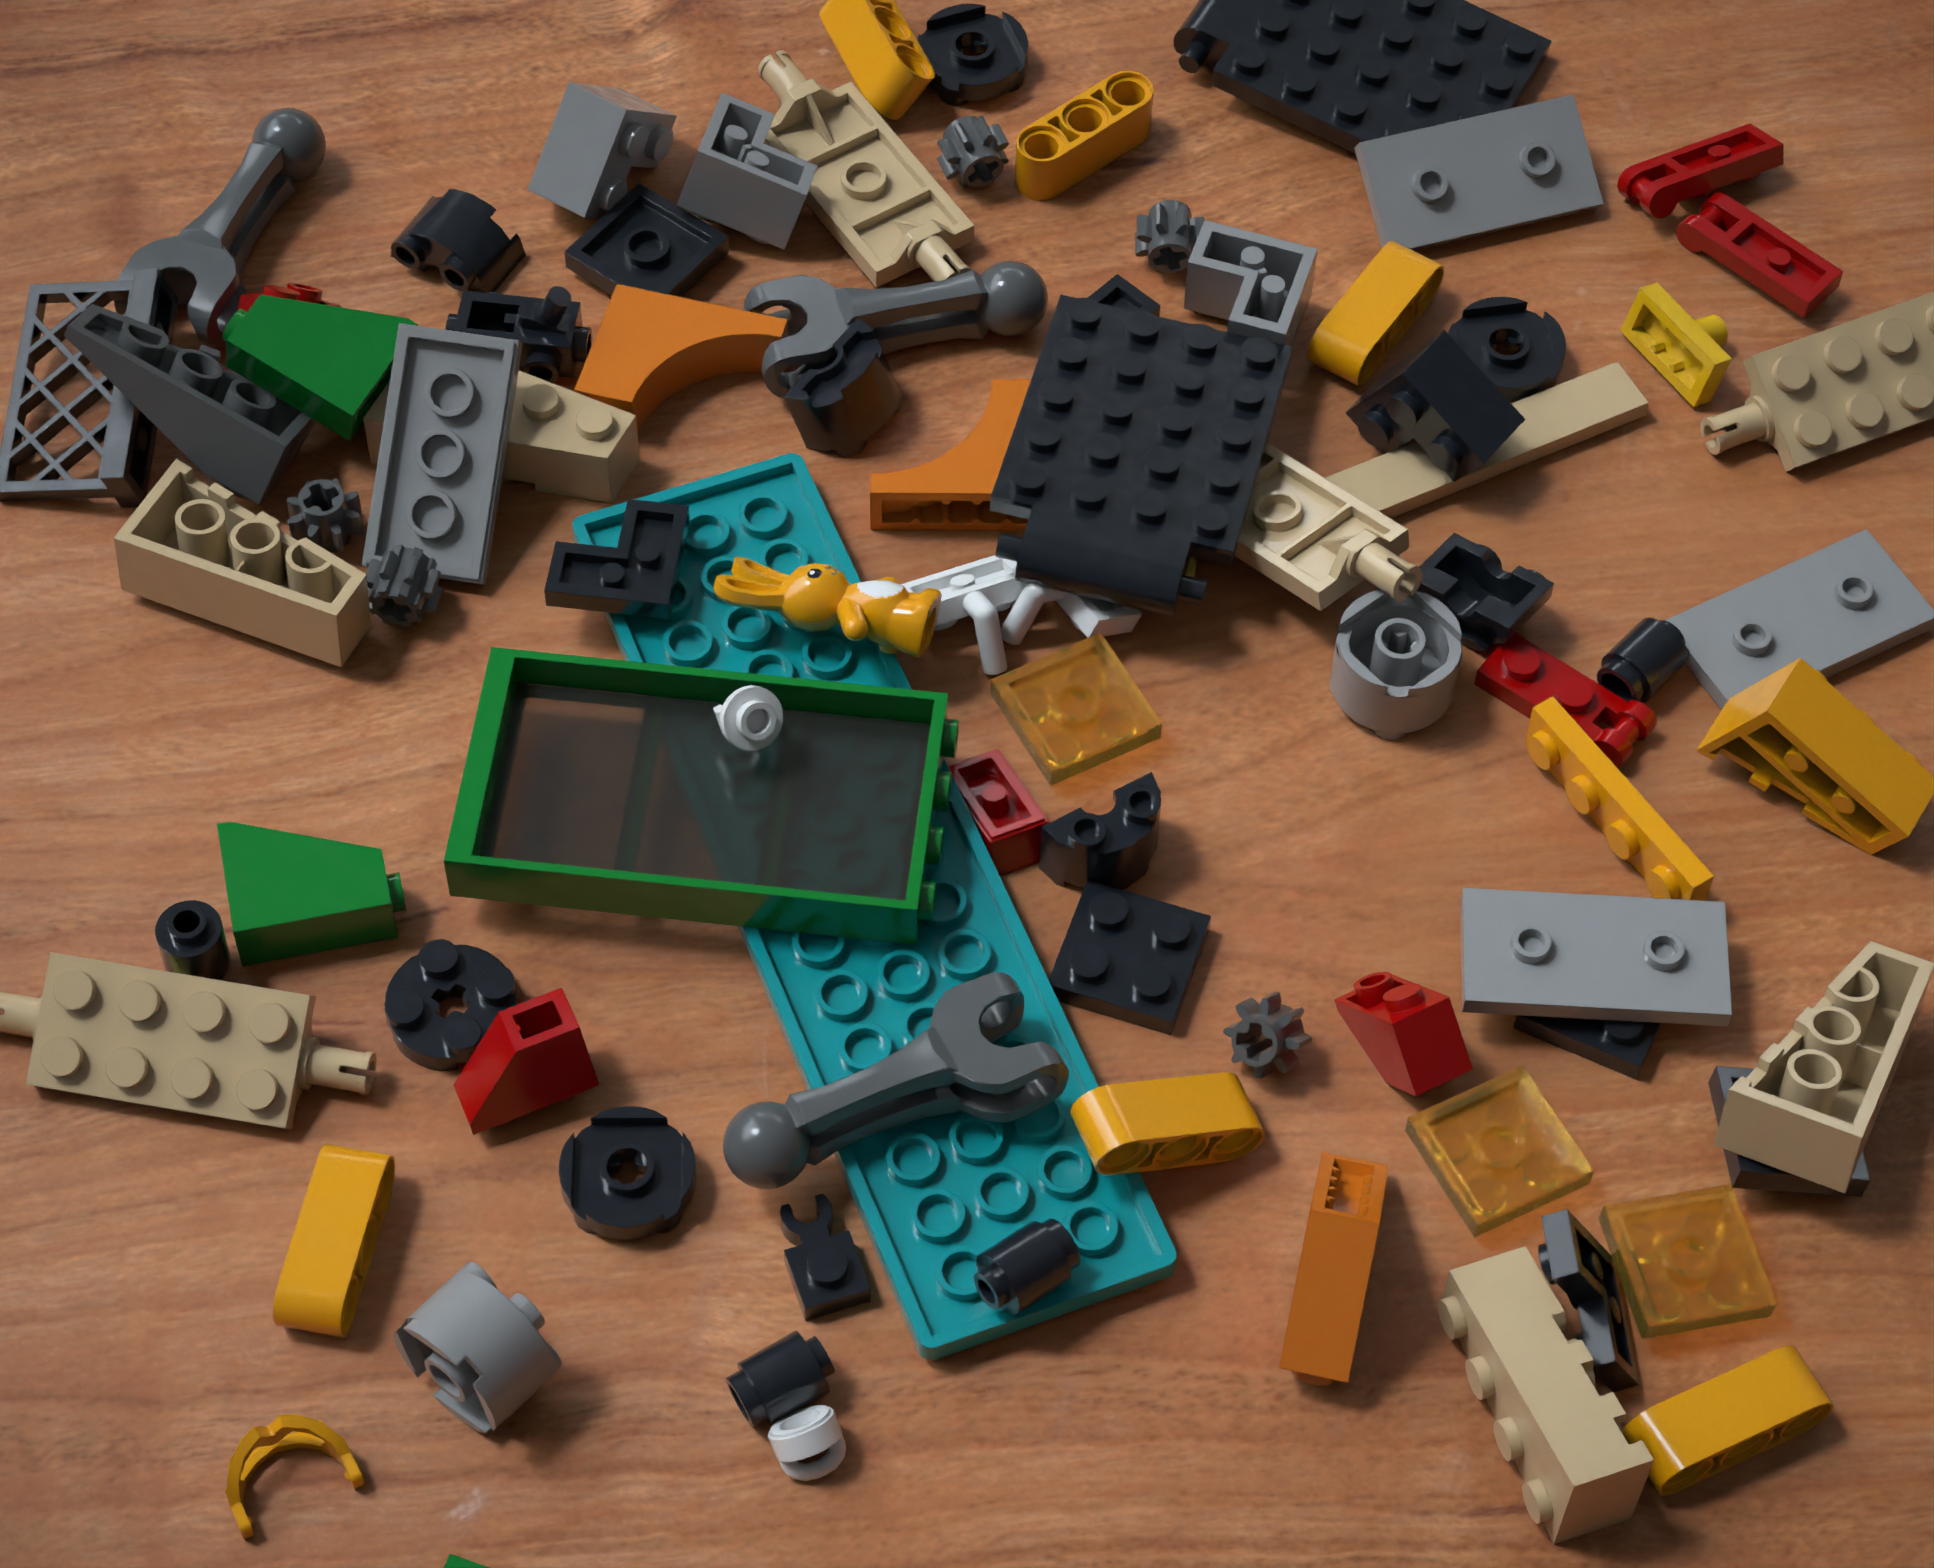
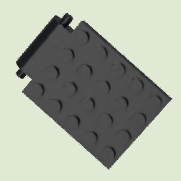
M1199 0L1175 34L1173 40L1176 52L1181 54L1179 65L1186 72L1196 73L1203 64L1213 69L1212 86L1356 153L1354 148L1360 142L1515 108L1545 60L1552 42L1465 0Z
M1060 295L990 501V511L1029 520L1023 538L1005 533L1000 534L995 556L1017 562L1015 581L1038 584L1049 589L1169 617L1174 616L1178 600L1202 605L1208 581L1186 576L1190 559L1193 557L1232 566L1288 371L1292 347L1273 343L1263 337L1251 338L1216 330L1205 324H1189L1158 317L1147 311H1132L1098 303L1090 298H1074Z

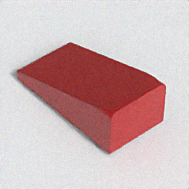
M995 749L948 766L999 876L1040 862L1042 826L1049 823V820L1000 750Z

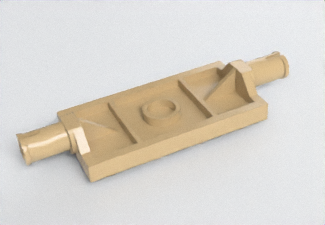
M784 50L775 52V56L782 63L781 66L771 54L766 56L759 64L757 72L759 77L779 97L781 107L773 118L764 144L817 165L805 202L877 288L919 267H922L934 282L946 280L971 271L972 269L964 264L954 250L974 241V224L854 84L849 82L834 90H830L814 79L808 80Z
M1934 292L1755 354L1744 360L1743 364L1751 382L1750 397L1745 401V405L1701 420L1700 431L1702 437L1719 431L1725 432L1716 436V439L1705 442L1709 452L1717 455L1724 450L1757 439L1760 442H1768L1777 449L1784 469L1788 472L1934 419Z
M1267 443L1235 556L1319 611H1322L1364 580L1383 590L1397 602L1406 600V594L1399 589L1412 596L1420 586L1422 571L1415 564H1410L1399 557L1401 553L1409 548L1408 529Z
M50 952L43 993L40 998L0 991V1008L5 1010L4 1015H0V1032L33 1037L26 1085L292 1129L297 1101L303 1090H309L312 1085L368 1095L372 1089L374 1078L348 1073V1068L353 1067L376 1071L377 1065L375 1052H360L320 1045L319 1039L313 1037L311 1024L316 996L53 952Z

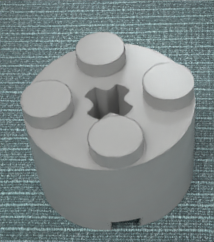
M1381 589L1369 592L1356 599L1345 610L1340 622L1329 682L1330 691L1341 709L1354 721L1372 729L1378 737L1386 740H1398L1408 732L1423 729L1436 722L1449 708L1455 692L1462 657V633L1457 618L1442 602L1426 593L1418 591L1411 597L1406 596V600L1402 602L1395 601Z
M474 1262L466 1263L410 1315L394 1334L395 1343L400 1354L418 1378L427 1370L440 1387L433 1396L459 1420L471 1428L487 1433L491 1428L494 1431L500 1424L504 1423L562 1365V1361L556 1351L544 1341L538 1332L545 1325V1319L537 1307L519 1293H515L510 1299L497 1289L491 1277Z

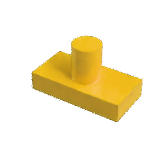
M1658 282L1639 289L1620 332L1693 407L1711 402L1732 360L1722 349L1728 339V331L1724 321L1719 316L1713 314L1694 320Z

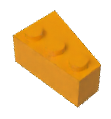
M1801 657L1730 697L1696 749L1697 752L1712 761L1719 752L1753 772L1748 782L1766 792L1770 784H1773L1805 803L1806 805L1801 814L1870 855L1909 837L1934 795V776L1921 765L1919 760L1900 747L1874 723L1867 713L1854 706L1827 681L1821 672L1812 668Z

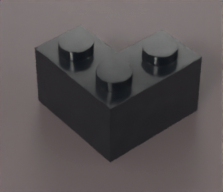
M1445 330L1386 370L1346 411L1347 416L1357 425L1361 436L1368 443L1376 446L1382 454L1396 450L1414 438L1427 452L1430 461L1438 469L1444 471L1453 482L1483 465L1526 420Z

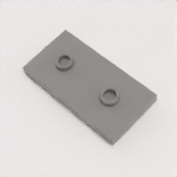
M1574 94L1358 143L1354 148L1381 248L1393 240L1416 251L1597 209L1604 204Z
M399 323L362 566L368 568L371 559L381 561L386 550H393L394 545H403L406 548L412 549L417 547L424 550L423 553L426 556L435 559L437 562L435 570L441 572V579L486 585L523 346L521 341Z
M1865 529L1665 621L1675 625L1683 634L1688 652L1687 667L1722 710L1730 697L1800 657L1812 668L1828 678L1934 629V609L1871 533Z
M1477 888L1462 889L1460 898L1462 1012L1728 1027L1732 1016L1725 902Z

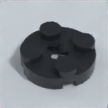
M959 4L938 11L927 21V30L921 36L919 34L917 40L935 72V76L929 83V86L939 91V97L943 102L952 106H962L969 101L987 100L998 97L1006 92L1016 91L1023 85L1028 62V39L1022 25L1013 16L1002 11L1001 19L995 15L985 14V5ZM972 48L975 53L983 54L967 56L963 54V49Z
M1485 298L1466 307L1463 310L1462 318L1455 322V324L1452 323L1448 334L1510 403L1556 386L1566 352L1565 336L1558 322L1545 311L1542 318L1538 314L1526 310L1528 302L1517 298ZM1496 344H1506L1509 351L1519 352L1514 355L1499 354L1495 351Z
M439 939L426 943L420 949L418 955L410 958L397 970L388 985L384 1005L387 1024L398 1049L404 1056L428 1069L452 1071L458 1070L457 1063L468 1062L498 1012L518 1004L514 976L511 970L505 967L498 958L477 947L461 944L454 945L448 940ZM458 997L463 999V1004L468 1008L464 1013L454 1010L448 1017L440 1016L441 1009L439 1003L447 998Z
M616 1107L604 1110L590 1118L591 1125L581 1130L576 1138L574 1133L564 1144L560 1155L559 1178L564 1202L573 1213L575 1223L580 1229L587 1233H598L609 1238L627 1240L643 1238L655 1233H666L678 1226L684 1209L691 1202L694 1195L696 1164L691 1142L684 1133L681 1136L677 1129L668 1125L667 1117L655 1110L643 1107ZM625 1161L635 1162L637 1171L645 1173L641 1179H637L635 1183L621 1184L619 1180L612 1179L609 1176L610 1173L620 1172L622 1162Z

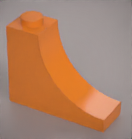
M617 284L574 392L636 415L637 432L639 433L647 418L657 407L680 390L692 384L726 374L762 373V360L766 349L774 341L788 337V319Z
M1026 378L1012 380L992 379L989 401L978 424L962 442L944 455L930 462L905 470L870 473V530L1025 531L1029 519L990 511V501L1031 380Z
M1322 1152L1279 1368L1293 1371V1376L1303 1382L1314 1385H1330L1334 1380L1348 1383L1380 1225L1389 1165Z

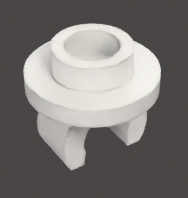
M750 685L735 690L723 705L720 704L713 708L724 737L732 745L746 751L760 750L771 744L778 736L783 723V709L780 701L772 692L760 686Z

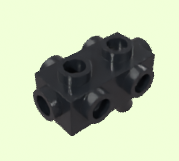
M560 286L552 287L545 299L504 295L497 292L463 291L458 314H449L445 330L521 341L523 346L519 371L550 383H554L558 377L574 378L577 362L585 363L592 347L591 327H583L580 302L571 301L570 293Z

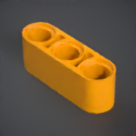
M827 0L820 9L819 16L862 95L883 116L893 120L902 118L933 80L935 72L895 0Z
M1134 71L1114 73L1025 127L1017 136L1014 180L1020 194L1037 201L1052 199L1142 144L1149 137L1152 121L1154 89L1148 77Z
M1393 240L1389 241L1320 323L1309 344L1307 360L1358 387L1363 386L1432 302L1442 282L1444 266Z
M1228 1072L1104 1085L1090 1090L1079 1097L1070 1109L1071 1116L1096 1172L1101 1175H1119L1227 1162L1247 1155L1256 1149L1265 1137L1264 1130L1238 1076Z
M332 1144L323 1145L310 1179L277 1284L273 1304V1320L276 1326L342 1338L347 1336L356 1314L391 1198L395 1178V1158L393 1155Z
M1789 1345L1775 1349L1648 1408L1625 1426L1623 1434L1628 1444L1643 1441L1654 1459L1648 1477L1659 1495L1666 1496L1682 1491L1807 1432L1821 1423L1832 1412L1834 1404L1797 1348Z

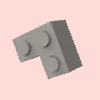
M569 82L527 190L584 218L600 219L626 195V178L631 166L656 169L659 161L667 155L673 142L672 127L677 115L620 88Z
M721 93L677 206L691 211L702 220L718 222L745 233L750 239L758 243L771 244L785 250L808 194L817 165L764 144L775 114Z
M1204 220L1188 260L1184 309L1228 320L1227 332L1251 338L1263 337L1273 343L1293 347L1312 295L1318 249Z

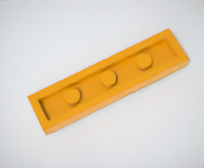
M1553 696L1534 706L1525 744L1535 764L1543 770L1548 769L1566 790L1568 799L1573 807L1582 814H1588L1605 834L1612 851L1621 859H1627L1646 880L1647 887L1654 898L1706 901L1714 875Z

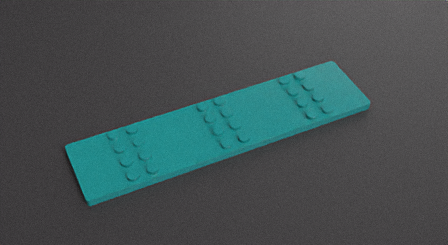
M788 453L634 499L689 506L690 523L670 619L604 612L625 661L911 689L896 655L881 652L878 644L866 637L860 641L849 640L844 635L839 624L826 631L807 632L791 625L777 611L728 605L719 600L713 590L715 579L718 575H732L731 569L735 557H745L789 575L797 567L813 563L829 564L844 573L850 584L861 582L809 470L800 455ZM627 502L576 517L572 522L574 543L617 548ZM666 714L660 745L717 880L757 885L783 726L771 744L760 750L746 751L732 745L724 737L717 719ZM804 728L778 887L900 899L923 740ZM943 758L942 772L951 773ZM953 776L948 811L936 810L934 826L944 827L940 866L928 864L926 878L927 881L937 882L934 916L932 921H920L917 945L737 926L807 1090L823 1087L867 1069L897 1052L929 1029L934 1007L947 990L995 972L1006 973L1016 981L1024 995V1011L1019 1026L993 1044L1011 1048L1037 1041L1045 1042L1060 1054L1069 1070L1068 1082L1062 1095L1050 1104L1010 1122L986 1121L966 1112L958 1111L925 1117L887 1128L834 1153L918 1353L927 1360L942 1358L1168 1278L1174 1273L1177 1257L1176 1249L1140 1173L1101 1175L1096 1172L1071 1116L1070 1109L1079 1097L1099 1086ZM1052 1218L1060 1222L1074 1239L1080 1253V1265L1071 1271L1070 1280L1016 1315H1010L1001 1308L998 1310L990 1308L981 1298L974 1284V1274L978 1272L976 1267L977 1256L1031 1221L1043 1223Z

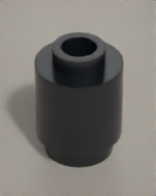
M1654 618L1642 619L1602 658V668L1597 672L1598 684L1627 702L1630 700H1637L1642 703L1649 701L1687 663L1688 652L1683 634L1675 625L1668 621Z
M188 900L170 906L160 915L155 926V936L165 970L223 980L230 966L231 955L218 912L207 903Z
M1050 1218L1043 1223L1031 1221L977 1256L976 1267L978 1272L974 1274V1284L979 1295L990 1308L994 1310L1001 1308L1010 1315H1016L1069 1281L1071 1271L1080 1265V1253L1070 1233L1057 1220Z
M795 1330L737 1363L739 1371L726 1377L725 1380L738 1408L748 1424L753 1428L765 1420L770 1425H773L778 1420L829 1393L830 1388L826 1378L834 1374L835 1369L827 1352L816 1336L805 1341L800 1333Z

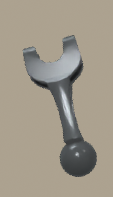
M295 108L277 109L264 116L254 130L252 142L240 167L214 202L199 217L182 229L179 235L153 241L138 249L126 264L117 281L133 280L136 268H159L178 297V306L188 305V317L197 334L198 341L218 346L225 345L226 341L222 339L225 328L238 310L240 295L247 294L240 279L246 261L259 235L277 210L296 192L295 182L311 176L323 162L326 152V140L319 123L308 113ZM128 300L114 301L116 313L123 315L126 312Z
M1003 261L992 265L982 275L971 270L946 280L900 288L837 289L822 279L805 275L792 276L763 282L753 287L746 296L743 310L788 319V337L774 341L769 345L764 353L761 369L767 388L777 397L784 398L783 396L809 369H823L835 361L837 356L832 345L857 318L872 326L883 353L888 354L915 345L951 339H983L989 330L1003 336L1025 334L1034 329L1044 317L1048 305V292L1042 277L1035 269L1022 262ZM773 306L787 308L786 310L771 314L763 313V311ZM801 365L796 371L782 372L789 366Z
M1003 972L986 974L947 990L934 1007L929 1029L897 1052L869 1068L823 1087L790 1094L785 1105L777 1102L763 1101L750 1104L740 1110L731 1119L726 1128L723 1139L724 1157L731 1172L743 1183L759 1189L779 1188L793 1181L803 1171L807 1163L815 1166L850 1144L900 1124L958 1111L966 1112L986 1121L1010 1122L1050 1104L1062 1095L1068 1082L1069 1070L1060 1054L1045 1042L1037 1041L1011 1048L993 1044L1019 1026L1024 1011V995L1010 975Z

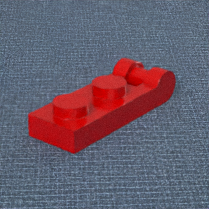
M1749 123L1626 168L1618 179V192L1629 201L1640 203L1642 209L1658 219L1665 218L1673 212L1678 202L1689 198L1707 196L1714 189L1739 180L1754 179L1761 172L1783 165L1784 144Z
M1716 192L1702 203L1699 215H1689L1676 227L1677 239L1687 250L1691 252L1702 250L1803 318L1810 314L1840 285L1843 275L1841 269L1724 193Z
M1517 633L1505 644L1501 643L1478 668L1474 685L1529 719L1534 706L1553 696L1617 768H1621L1632 755V744L1635 740H1644L1657 725L1655 713L1646 704L1637 700L1627 702ZM1603 721L1613 727V729L1606 728L1603 730L1598 725Z

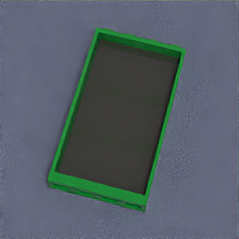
M491 647L444 857L450 896L917 945L920 921H932L934 916L937 882L927 881L926 878L928 864L939 866L941 864L944 827L934 826L936 810L948 811L952 773L942 772L944 757H956L959 720L948 719V693ZM750 685L760 686L772 692L780 701L783 709V723L778 736L771 744L756 751H746L732 745L722 734L713 710L714 707L720 704L723 705L735 690Z

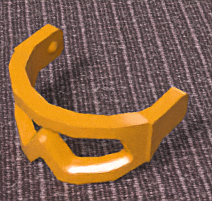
M298 1414L279 1415L268 1426L252 1427L241 1438L229 1461L225 1494L243 1540L254 1535L252 1529L253 1521L251 1517L246 1515L243 1508L247 1482L258 1466L276 1452L295 1448L320 1450L343 1465L345 1478L350 1481L353 1489L365 1485L363 1476L344 1436L337 1434L321 1420Z

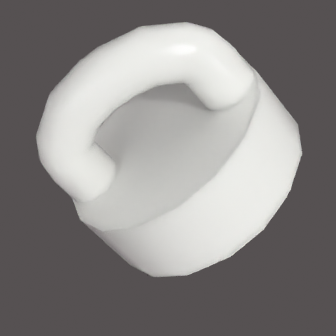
M815 1405L797 1410L778 1420L768 1433L776 1459H778L784 1473L792 1479L809 1481L824 1477L837 1469L845 1457L846 1443L834 1409L826 1405ZM829 1448L825 1456L810 1463L798 1462V1460L814 1456Z

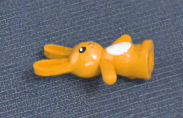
M735 557L731 569L732 575H718L713 587L717 598L728 605L777 611L791 625L807 632L826 631L839 624L844 635L849 640L860 641L866 637L878 644L880 651L883 653L895 654L900 650L915 658H920L931 642L942 593L934 588H927L921 593L908 592L894 577L886 576L877 580L850 584L844 573L829 564L813 563L797 567L789 575L745 557Z

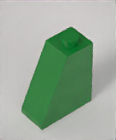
M260 294L248 312L239 309L225 328L222 339L226 341V367L350 441L363 424L364 416L390 381L399 323L416 326L418 324L404 317Z
M235 822L217 824L233 934L242 967L398 938L394 913L406 910L400 872L386 873L382 849Z

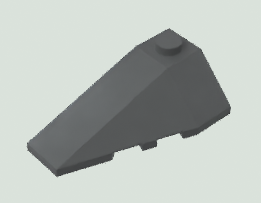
M91 304L67 326L64 336L205 475L221 483L224 488L234 493L237 497L250 499L260 504L281 481L317 422L227 368L226 364L218 362L221 351L202 344L199 351L169 344L168 336L163 330L97 305Z

